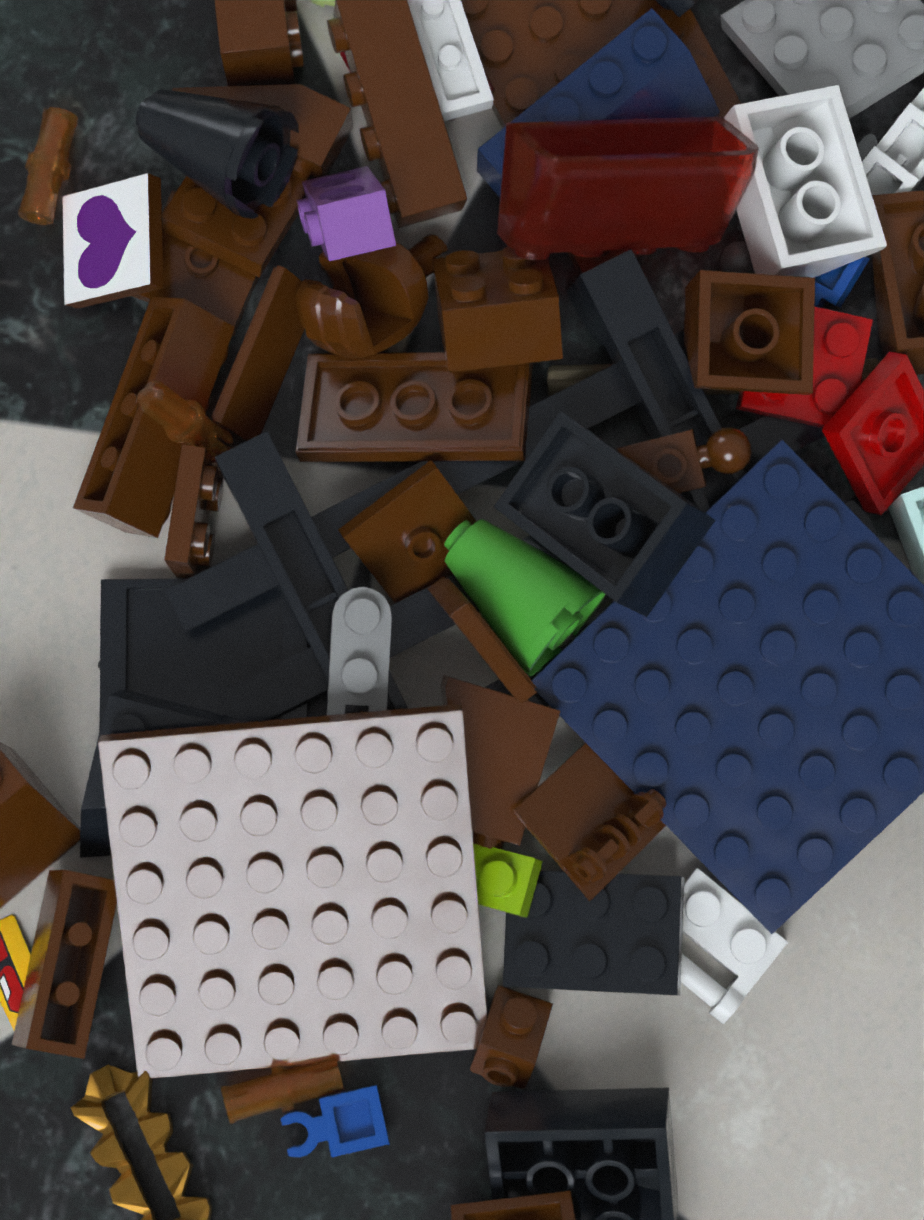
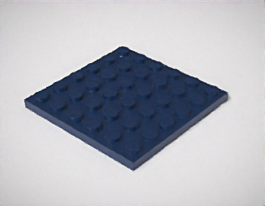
M782 439L705 512L716 521L647 617L613 601L531 680L537 687L535 691L552 708L560 710L559 716L635 794L639 792L647 793L650 789H653L664 797L667 805L663 809L664 817L661 821L771 934L783 925L924 792V585Z

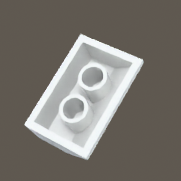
M839 85L733 105L713 130L755 274L814 278L883 250L887 246Z

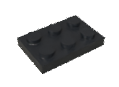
M540 871L528 917L524 918L506 913L503 987L680 996L684 877L617 874L589 901L565 872Z

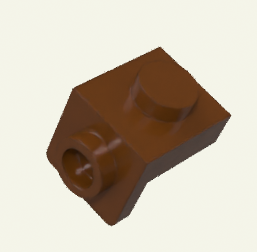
M497 985L470 1070L473 1073L482 1075L488 1082L500 1087L514 1086L520 1089L526 1088L538 1058L553 1003Z

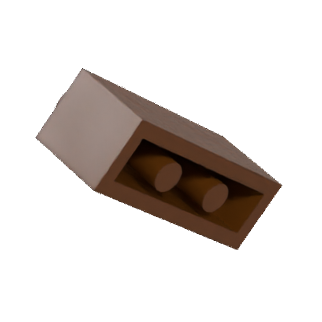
M65 869L49 870L12 1045L81 1059L85 1058L117 905L115 881L113 879Z

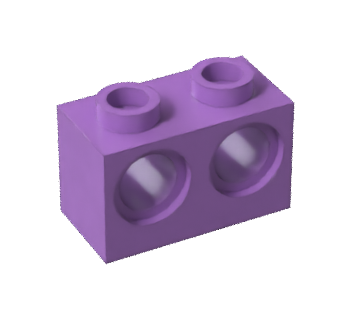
M368 166L302 181L306 198L297 200V206L304 233H308L312 247L321 246L329 261L396 246L385 189Z

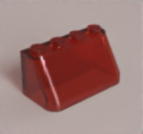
M722 116L506 123L497 234L509 247L516 249L515 253L517 256L529 260H543L548 258L550 253L571 252L581 257H599L603 255L604 250L628 251L632 249L634 254L650 255L655 253L657 248L677 247L687 252H704L709 249V245L721 241L756 172L759 147Z

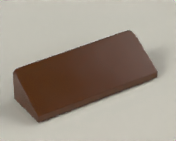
M277 265L276 268H273L211 416L218 433L243 443L262 433L305 330L299 320L295 299L302 281L282 266Z

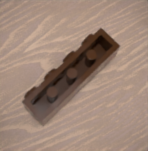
M335 0L334 18L327 20L330 40L336 54L345 52L350 68V73L343 74L347 96L352 108L357 106L362 108L367 127L360 128L362 145L368 161H378L384 180L380 184L385 189L389 212L394 214L398 229L462 211L467 201L466 192L407 0Z
M151 297L73 509L125 533L153 538L159 537L161 528L171 511V501L175 493L182 445L192 446L201 419L208 410L210 394L220 367L224 364L228 355V345L235 329L233 325L187 299Z

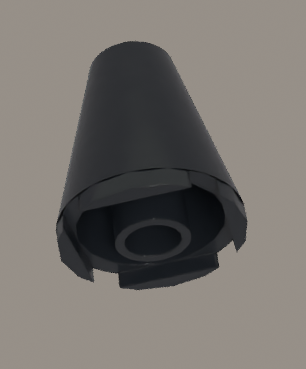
M160 89L142 101L136 114L139 137L146 145L232 213L244 218L254 219L259 215L254 212L261 204L271 207L278 200L289 182L297 160L298 149L289 145L290 130L299 133V125L292 112L279 106Z

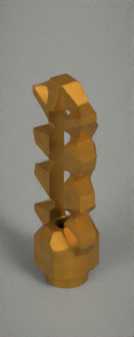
M106 1065L90 1073L85 1096L73 1105L71 1110L74 1116L103 1134L90 1151L93 1159L99 1165L116 1168L122 1174L109 1189L113 1204L144 1215L141 1220H156L154 1211L147 1201L135 1174L134 1167L122 1146L115 1125L110 1119L104 1103L109 1098L125 1092L130 1106L138 1118V1123L146 1141L154 1153L157 1165L168 1189L175 1199L181 1217L174 1220H210L213 1207L209 1198L184 1196L193 1164L184 1152H168L167 1143L173 1133L172 1119L169 1113L150 1112L152 1078L150 1079L147 1071H144L138 1077L137 1072L130 1073L112 1065Z

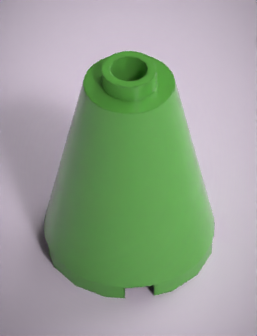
M484 519L478 520L473 525L468 520L463 521L454 529L444 543V547L449 550L444 562L498 639L529 676H533L542 670L562 651L559 646L571 633L576 636L605 597V593L569 565Z

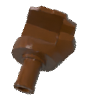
M428 234L409 249L396 242V246L329 261L324 251H322L319 255V263L333 284V289L323 285L320 281L304 279L295 295L299 320L306 330L307 337L316 346L337 356L350 359H359L377 354L402 341L413 331L422 318L429 299L426 278L434 273L432 259H436L437 256L448 251L444 241L434 234ZM444 254L440 258H446L448 254Z

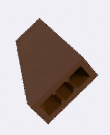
M443 675L440 685L443 705H462L473 843L490 849L494 847L502 850L505 842L520 846L525 826L512 811L538 787L560 710L529 700L520 705L512 695Z

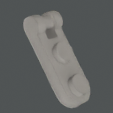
M367 587L352 588L343 593L334 605L331 622L326 715L345 714V705L368 706V712L387 710L392 616L387 600L375 589Z

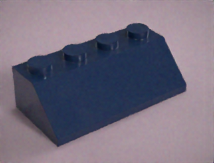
M651 8L480 146L477 153V172L542 246H545L546 251L550 254L718 117L720 110L690 50Z

